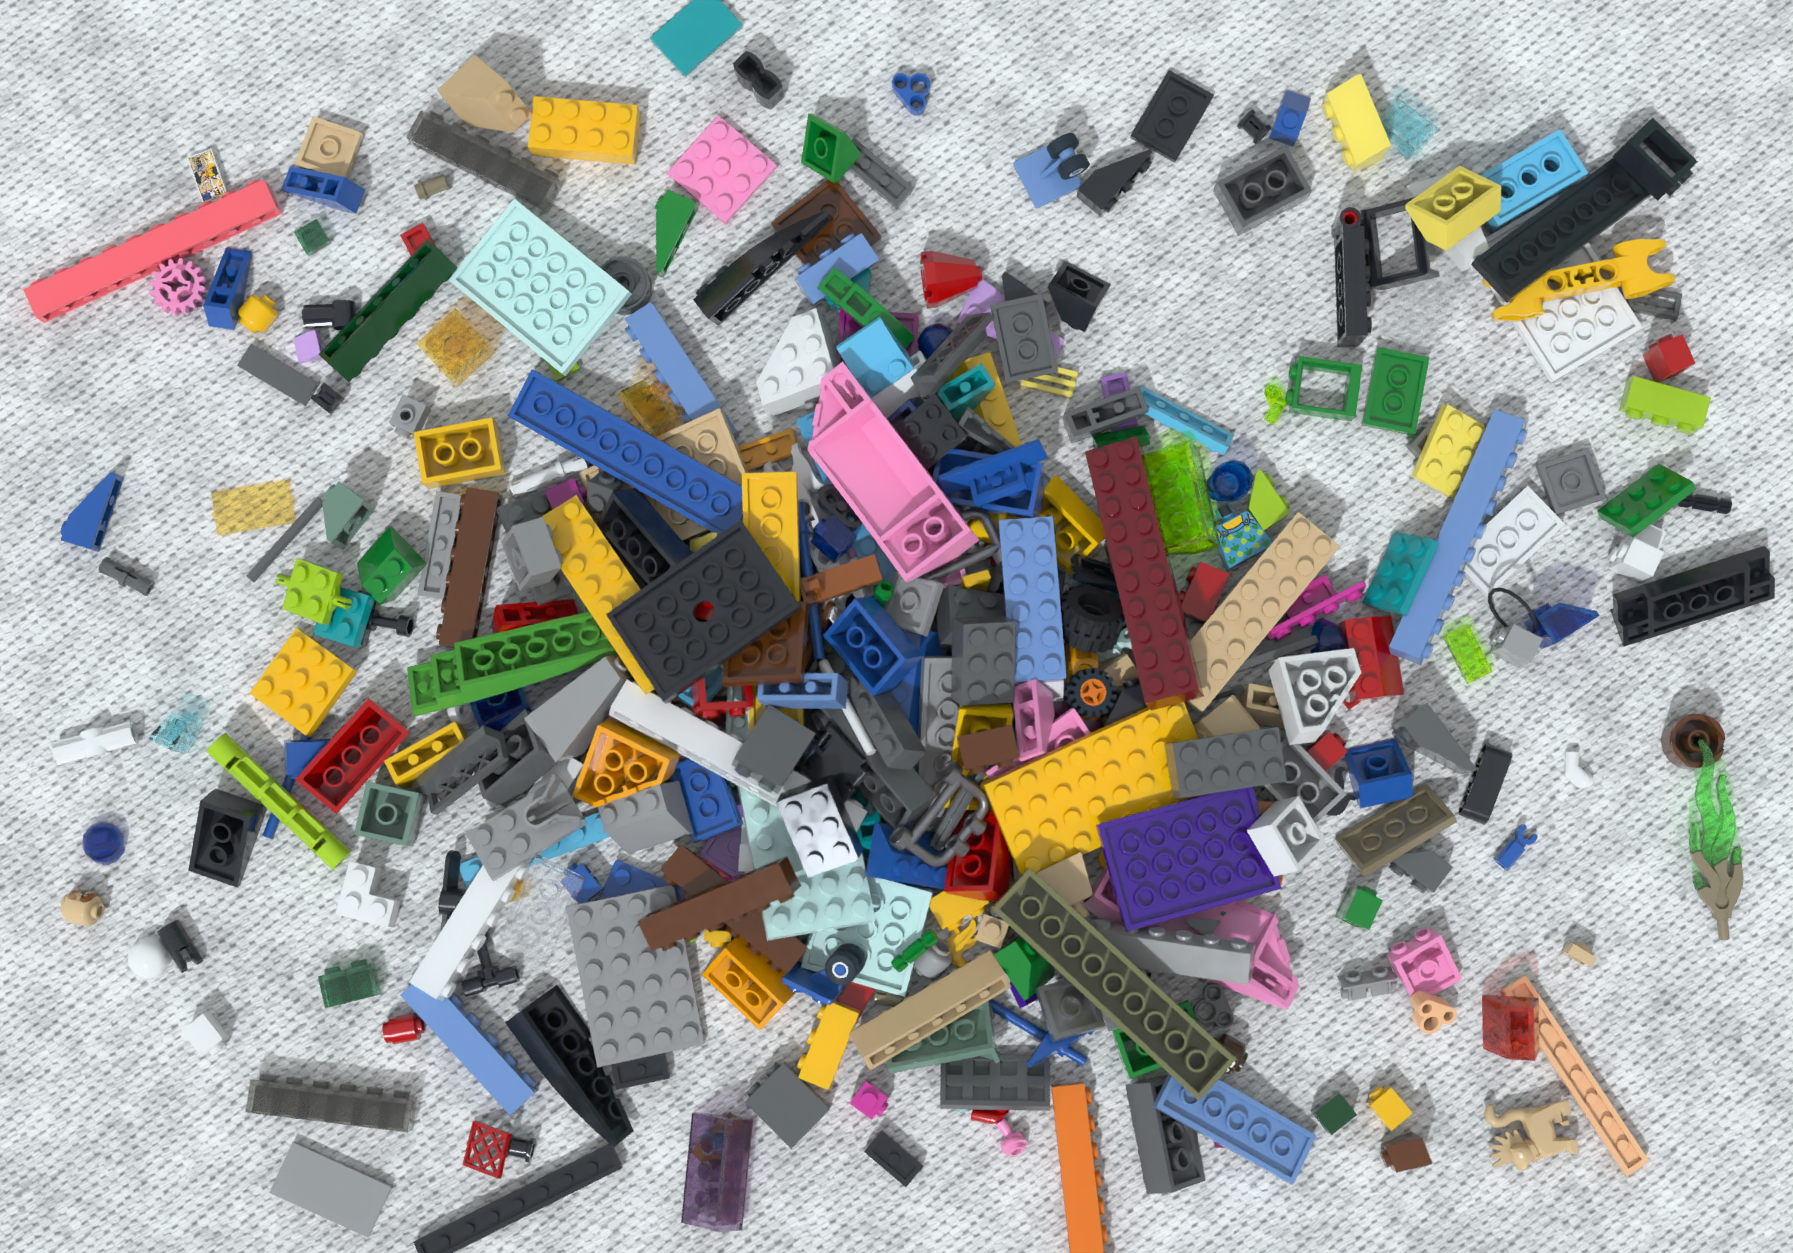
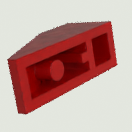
M574 599L551 601L538 606L537 602L499 604L495 606L491 626L493 634L576 615L578 612Z

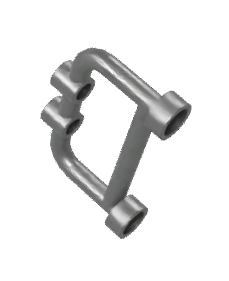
M955 507L965 521L971 519L979 520L992 544L936 570L929 571L920 577L941 583L940 579L993 556L997 566H1001L1000 536L991 517L981 509L971 508L961 512L959 507Z
M954 760L948 761L940 771V778L948 783L912 831H909L904 826H898L891 833L889 843L898 850L906 848L925 863L932 866L945 865L955 855L959 857L965 856L970 849V844L966 842L972 833L977 836L982 834L987 826V823L983 820L990 807L986 792L962 774V766ZM961 786L979 800V806L974 813L966 817L960 832L949 839L946 850L941 855L935 856L916 842Z

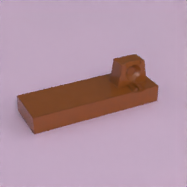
M873 554L800 579V590L803 600L810 607L878 584L880 581H884L877 557Z

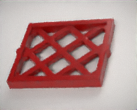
M473 1121L462 1165L497 1179L501 1178L507 1158L511 1133L478 1121ZM481 1128H484L488 1131L483 1134ZM476 1130H477V1131H478V1134H479V1138H477V1139L474 1141L475 1134H476ZM495 1133L500 1134L502 1136H500L497 1139ZM491 1135L493 1142L488 1146L485 1138ZM504 1139V1143H503V1147H502V1151H501V1148H500V1146H499V1142H501V1141ZM479 1142H482L484 1147L481 1152H478L476 1147ZM495 1146L498 1154L492 1158L490 1149ZM473 1149L475 1156L472 1159H470L471 1151ZM486 1153L489 1161L483 1165L481 1156ZM500 1158L498 1168L496 1169L494 1162ZM477 1160L479 1166L474 1165L472 1163ZM491 1165L492 1171L486 1168Z

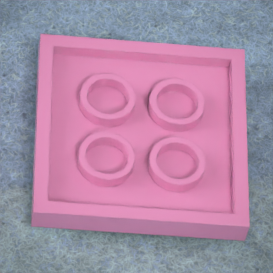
M718 115L668 170L667 175L726 225L777 169V165Z

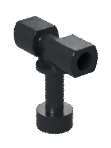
M358 590L359 593L371 596L367 591ZM374 600L361 645L367 646L370 630L375 631L377 626L396 629L397 635L410 637L414 629V617L403 614L398 619L379 616V611L375 610L376 600Z
M489 930L484 935L486 940L491 939ZM486 940L477 951L482 970L477 971V977L461 981L465 997L485 992L488 987L495 985L502 987L520 981L516 966L499 970L498 965L492 966Z

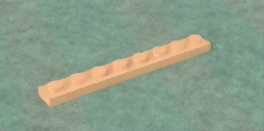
M1522 975L1501 990L1622 1173L1628 1176L1650 1162L1528 977Z

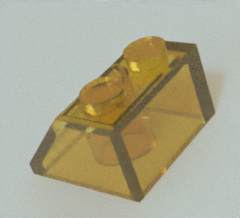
M642 380L616 394L624 407L645 432L651 436H660L680 425L677 419L680 415L671 403L665 405L660 399L663 394L654 383L649 386L645 380Z

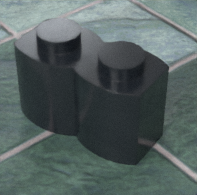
M745 51L733 63L738 82L745 89L752 91L756 100L763 107L772 110L784 98L783 87L779 78L771 71L764 69L762 62L756 55Z

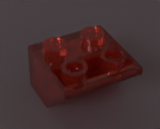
M1482 995L1483 1049L1505 1059L1535 1061L1539 1053L1538 998Z

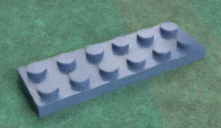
M1053 516L999 520L1006 617L1016 622L1014 683H1024L1033 679L1038 681L1067 679Z
M1168 1073L1153 1104L1154 1108L1292 1185L1317 1136L1221 1080H1218L1198 1101Z

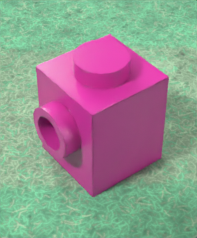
M866 1079L851 1099L850 1104L872 1120L875 1115L881 1117L888 1107L889 1103L886 1102L888 1094Z

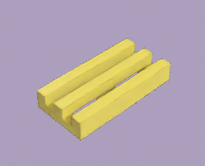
M1058 367V372L1055 374L1071 377V381L1049 375L1033 377L1034 379L1069 387L1068 391L1029 382L1027 379L1021 381L1020 387L1072 399L1078 372Z

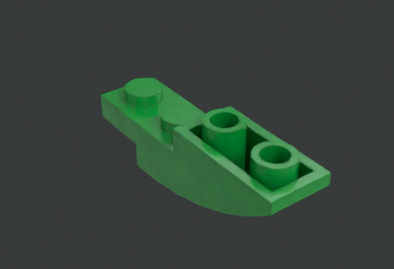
M836 267L829 272L817 287L824 295L857 321V324L862 328L880 316L904 349L915 338L882 305L859 285L854 284Z

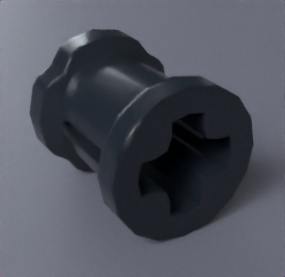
M1252 109L1241 119L1237 127L1245 130L1253 138V143L1257 144L1267 135L1272 127L1269 124L1265 125L1255 115L1256 111Z
M511 1134L507 1158L508 1156L523 1158L525 1162L530 1163L533 1157L536 1138L527 1140L514 1137Z

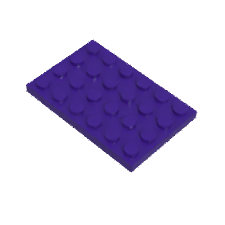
M1253 787L1212 793L1096 825L1125 932L1282 889L1279 877L1273 876L1247 832L1261 817Z

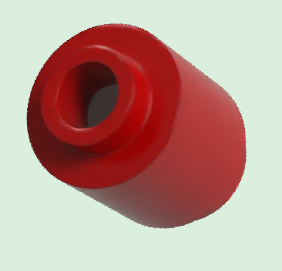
M417 1013L389 1018L382 1025L385 1042H392L395 1045L420 1040L421 1034L425 1033L424 1021L421 1017H418Z

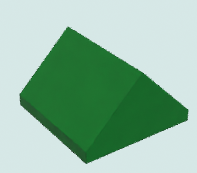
M809 113L801 164L833 183L838 182L859 158L861 153L846 132L815 114Z

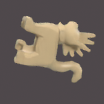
M1569 1101L1549 1102L1541 1107L1509 1109L1501 1116L1495 1115L1492 1104L1487 1105L1484 1111L1487 1123L1494 1128L1505 1127L1514 1121H1521L1527 1137L1523 1140L1515 1129L1512 1130V1135L1504 1131L1506 1139L1495 1136L1494 1139L1501 1143V1145H1489V1148L1499 1151L1489 1155V1158L1492 1159L1499 1158L1492 1166L1499 1167L1513 1162L1517 1170H1526L1531 1162L1537 1163L1540 1158H1547L1564 1150L1569 1154L1579 1153L1577 1140L1564 1136L1556 1137L1553 1126L1554 1123L1562 1126L1569 1125V1120L1566 1117L1571 1114Z

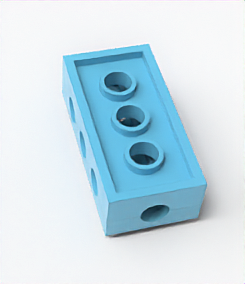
M1561 129L1480 175L1501 185V192L1507 197L1501 196L1500 212L1484 223L1490 234L1578 184L1588 174V171ZM1544 166L1550 168L1551 172L1546 170ZM1522 179H1525L1529 185L1525 184Z

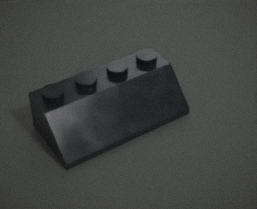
M631 488L612 492L596 525L641 589L693 554L639 490Z

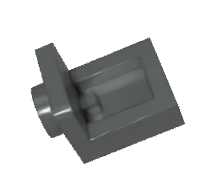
M600 471L588 483L586 509L601 514L612 492L617 491L623 485V481L605 471Z

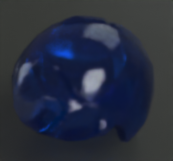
M1239 460L1223 462L1213 470L1212 475L1207 479L1205 484L1208 491L1207 496L1221 502L1238 501L1252 488L1254 476L1250 468Z
M1319 618L1314 623L1311 634L1312 636H1317L1319 643L1310 650V653L1343 650L1345 648L1346 639L1344 633L1336 623L1324 618Z

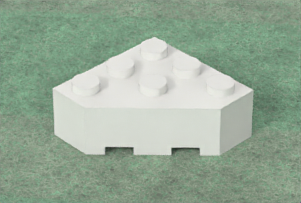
M817 308L791 318L756 382L762 406L773 416L820 399L821 390L819 388L821 378L839 365L827 319Z
M1354 648L1279 657L1269 669L1289 745L1315 742L1327 728L1332 717L1361 674Z

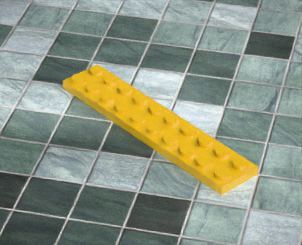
M797 472L742 473L743 523L797 602H800ZM752 685L754 708L749 710V734L767 708L757 701L758 685ZM776 708L805 726L804 709Z

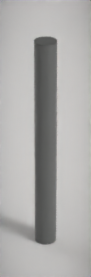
M318 496L246 575L251 581L255 583L323 507V501Z

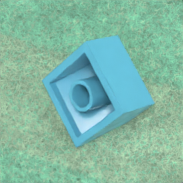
M880 316L836 346L851 373L871 398L914 369L909 354Z

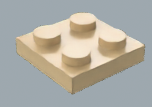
M313 116L295 165L302 169L343 176L348 179L364 135L362 132Z

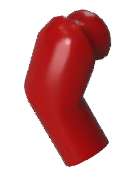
M972 1109L971 1120L996 1124L1007 1116L1010 1110Z

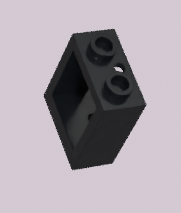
M1654 118L1649 120L1612 156L1657 201L1665 193L1670 197L1693 174L1690 169L1698 162ZM1642 142L1675 173L1673 177L1669 176L1639 146Z

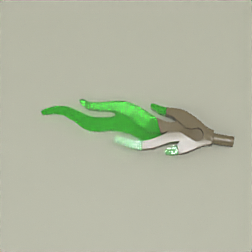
M1699 740L1698 744L1703 754V766L1694 796L1702 819L1703 837L1700 846L1699 826L1697 823L1691 822L1689 850L1694 864L1706 881V885L1697 875H1693L1692 880L1698 896L1709 908L1712 917L1717 920L1718 939L1729 940L1728 918H1732L1733 908L1743 886L1742 849L1739 846L1733 848L1728 875L1727 863L1735 837L1736 817L1726 791L1727 776L1724 774L1719 775L1716 783L1717 800L1720 807L1719 815L1714 808L1711 791L1715 762L1708 745L1703 740Z

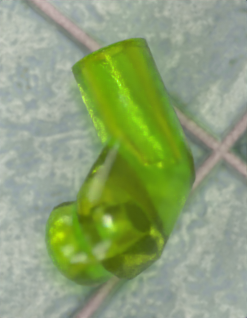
M1270 384L1264 390L1270 407L1264 420L1272 425H1276L1286 407V400L1280 387Z

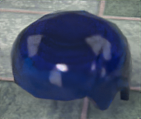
M936 323L924 328L918 338V350L928 359L953 332L952 327Z
M102 821L92 824L83 834L82 847L84 853L97 864L109 865L115 863L125 851L124 835L113 823Z

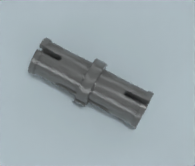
M105 557L98 568L100 573L117 580L119 585L123 587L128 586L144 596H148L155 585L153 580L136 573L134 568L130 566L125 567L109 557Z

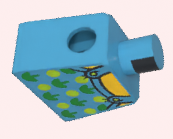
M1229 503L1215 510L1221 525L1215 527L1212 530V534L1226 571L1265 551L1272 543V540L1248 511L1235 516Z

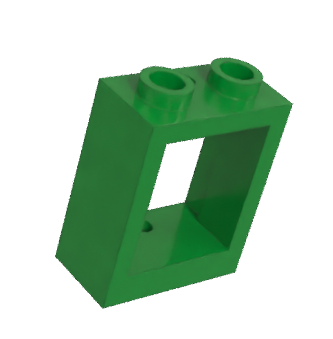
M1299 356L1295 364L1291 363L1288 379L1293 380L1292 388L1287 389L1285 405H1289L1288 413L1352 421L1356 417L1362 365ZM1303 369L1346 375L1342 410L1298 404Z

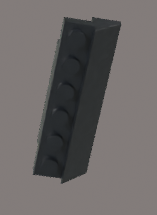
M1761 546L1613 594V609L1610 611L1623 647L1774 599L1775 578L1770 573V551L1766 546Z

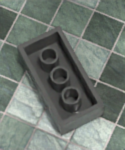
M1279 727L1164 744L1173 798H1186L1287 782Z

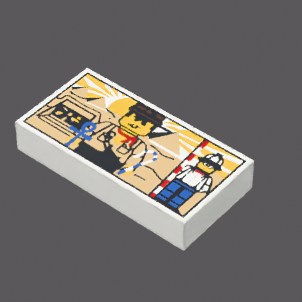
M209 149L187 157L202 203L215 202L221 199L228 190L214 151Z

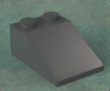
M1428 703L1415 707L1391 725L1394 729L1392 735L1400 745L1405 744L1408 748L1460 775L1477 770Z

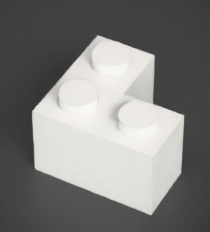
M1651 524L1635 537L1620 531L1619 537L1622 540L1618 547L1615 546L1608 557V560L1611 561L1608 569L1637 583L1652 577L1664 552L1659 550L1667 532Z
M349 861L336 915L385 927H395L401 900L376 894L382 871L381 867Z

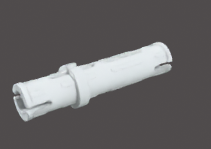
M579 456L563 462L557 461L555 465L509 482L513 496L518 498L561 480L562 482L567 481L568 477L589 468L586 460Z

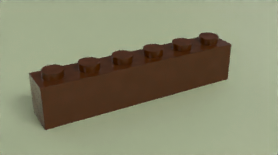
M467 487L466 494L461 495L460 509H462L461 520H457L455 526V535H458L457 544L452 546L450 560L453 561L452 572L449 571L446 576V587H449L447 598H443L441 604V613H444L442 624L438 625L436 631V639L439 640V645L455 648L454 643L477 638L499 518L496 509L501 506L502 495L499 492Z
M680 844L660 869L664 873L662 878L672 887L678 884L685 890L682 894L685 897L727 881L683 844ZM755 910L747 912L748 916L742 920L732 923L730 919L724 922L727 924L725 928L727 932L736 939L742 936L749 943L746 947L757 956L763 953L770 959L767 964L778 973L783 970L788 974L808 949V946L796 936L767 941L762 912L756 913Z
M785 856L652 911L641 918L638 924L651 951L658 948L666 951L676 946L678 940L684 938L688 942L701 935L700 931L708 929L709 932L723 927V922L731 919L732 923L742 920L748 916L747 912L749 911L762 912L771 907V902L779 900L780 903H784L795 897L794 892L801 887V884L788 856Z

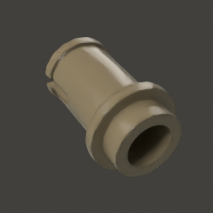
M444 174L423 182L418 180V184L414 185L420 200L423 198L428 200V197L450 190Z
M876 989L877 994H875L874 1005L895 1007L909 996V993L907 992L906 996L903 997Z

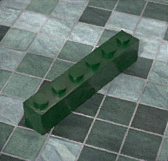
M426 240L318 355L350 382L362 372L363 367L371 359L380 353L381 348L398 334L399 329L416 315L417 310L425 301L430 300L434 296L435 291L442 283L450 279L457 267L435 245Z

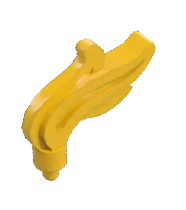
M974 919L971 920L970 925L961 933L958 928L951 931L952 934L947 944L951 948L953 958L951 963L955 964L957 968L967 964L963 959V952L972 948L977 942L975 938L971 939L976 932V921Z

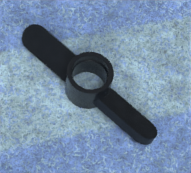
M450 850L445 859L443 887L438 905L439 914H442L441 931L466 893L465 889H458L461 855L455 850Z

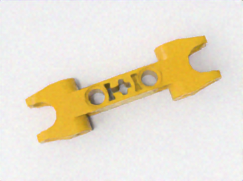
M1636 239L1622 242L1612 247L1613 259L1552 270L1512 299L1510 304L1493 310V313H1491L1492 321L1518 322L1533 319L1545 313L1542 302L1621 286L1625 299L1643 297L1670 286L1675 282L1674 274L1655 273L1650 270L1647 264L1648 256L1657 254L1667 247L1665 239ZM1599 271L1607 272L1609 280L1603 279ZM1484 278L1482 279L1484 287H1492ZM1547 281L1556 283L1558 290L1550 289Z

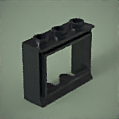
M1415 197L1361 210V222L1359 224L1364 226L1365 239L1369 240V253L1365 255V258L1367 259V265L1370 266V279L1367 282L1371 288L1386 290L1440 277L1439 271L1430 268L1429 256L1435 255V247L1425 240L1412 218L1411 224L1417 269L1383 277L1376 218L1407 211L1405 204Z

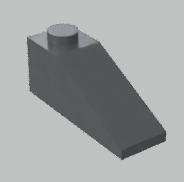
M1139 386L1064 412L1062 421L1070 442L1073 444L1114 428L1147 413L1149 410Z

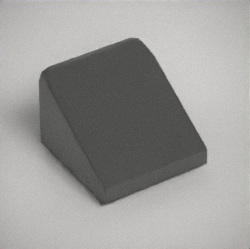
M1190 918L1186 921L1190 927L1203 936L1212 934L1220 923L1218 920Z

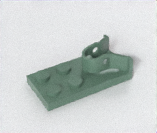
M987 1001L887 1060L889 1073L892 1074L978 1056L992 1059L995 1063H998L1000 1058L995 1046L992 1021L995 1016L990 1002Z

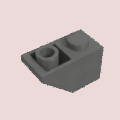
M1432 850L1404 853L1389 862L1390 866L1388 867L1398 876L1402 877L1405 874L1413 880L1410 883L1411 886L1423 894L1425 891L1434 893L1453 868V866Z

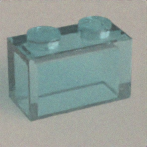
M1398 97L1394 99L1380 117L1389 141L1397 146V150L1401 155L1407 158L1412 157L1414 160L1438 130V127Z

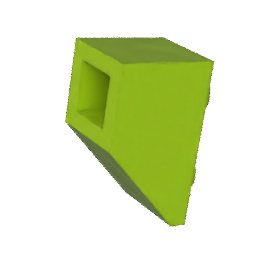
M1260 469L1252 477L1246 511L1266 531L1290 514L1288 510L1290 505L1283 495L1279 496L1273 488L1275 483L1268 473L1264 474Z

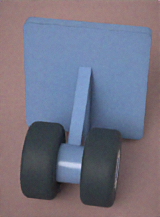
M1074 133L1064 134L1054 139L1048 146L1014 162L1013 166L1036 209L1082 186L1078 175L1084 172L1090 163L1085 154L1076 155L1074 150L1079 146V141Z

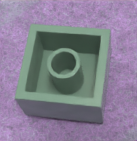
M366 782L354 835L413 847L425 795L414 791Z

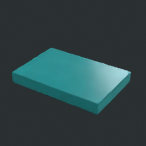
M693 0L653 34L650 40L677 70L686 77L743 28V25L720 0Z

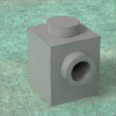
M402 394L389 423L396 428L394 431L396 434L409 439L410 435L414 436L413 432L422 430L431 409L427 405Z

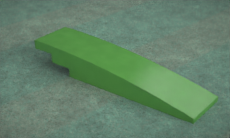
M590 612L454 643V650L430 655L431 662L407 667L412 712L414 716H419L495 696L564 674L617 653Z

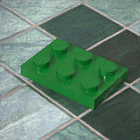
M1377 347L1361 425L1414 436L1416 434L1430 357Z
M1658 464L1636 482L1629 485L1615 498L1608 501L1597 512L1602 520L1629 536L1635 537L1694 492L1696 488L1693 481Z

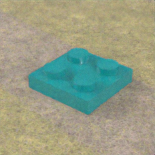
M340 587V596L352 600V604H348L351 605V608L345 610L337 606L332 613L329 625L316 622L313 634L360 648L375 599L372 596Z

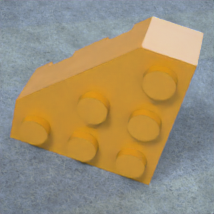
M610 717L597 726L572 796L596 808L646 788L654 787L673 776L681 754Z

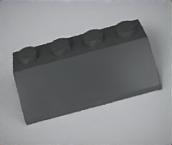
M1167 1075L1143 1079L1125 1085L1147 1194L1173 1193L1206 1181L1196 1131L1153 1107Z

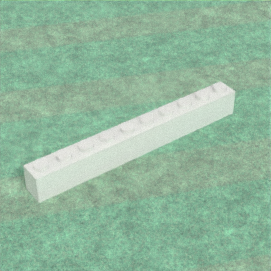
M626 680L611 705L610 716L776 807L775 802L782 792L812 782L805 773L799 774L792 771L778 794L774 791L770 793L763 790L758 785V781L750 776L749 778L741 776L735 771V767L731 765L734 757L743 745V740L734 734L727 735L720 731L715 723L707 720L704 722L696 718V715L687 708L682 707L680 709L671 704V701L665 704L659 695L656 696L651 692L645 695L636 681ZM849 799L844 805L857 832L867 811L863 809L859 802Z
M574 758L560 761L534 783L527 796L548 784L553 774H557L563 780L572 796L583 764ZM532 858L495 881L491 880L485 867H481L409 983L440 1001L452 995L456 988L455 981L460 974L463 975L471 964L470 957L475 950L478 951L483 946L486 940L485 933L489 927L495 926L501 916V913H499L504 903L508 904L515 894L514 887L517 882L523 880L530 870L528 865Z

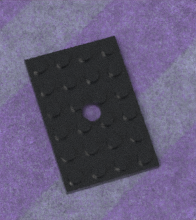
M740 520L606 615L662 701L667 704L797 613L802 607L745 524ZM703 602L711 603L714 607V615L707 622H699L694 616L696 613L695 608Z

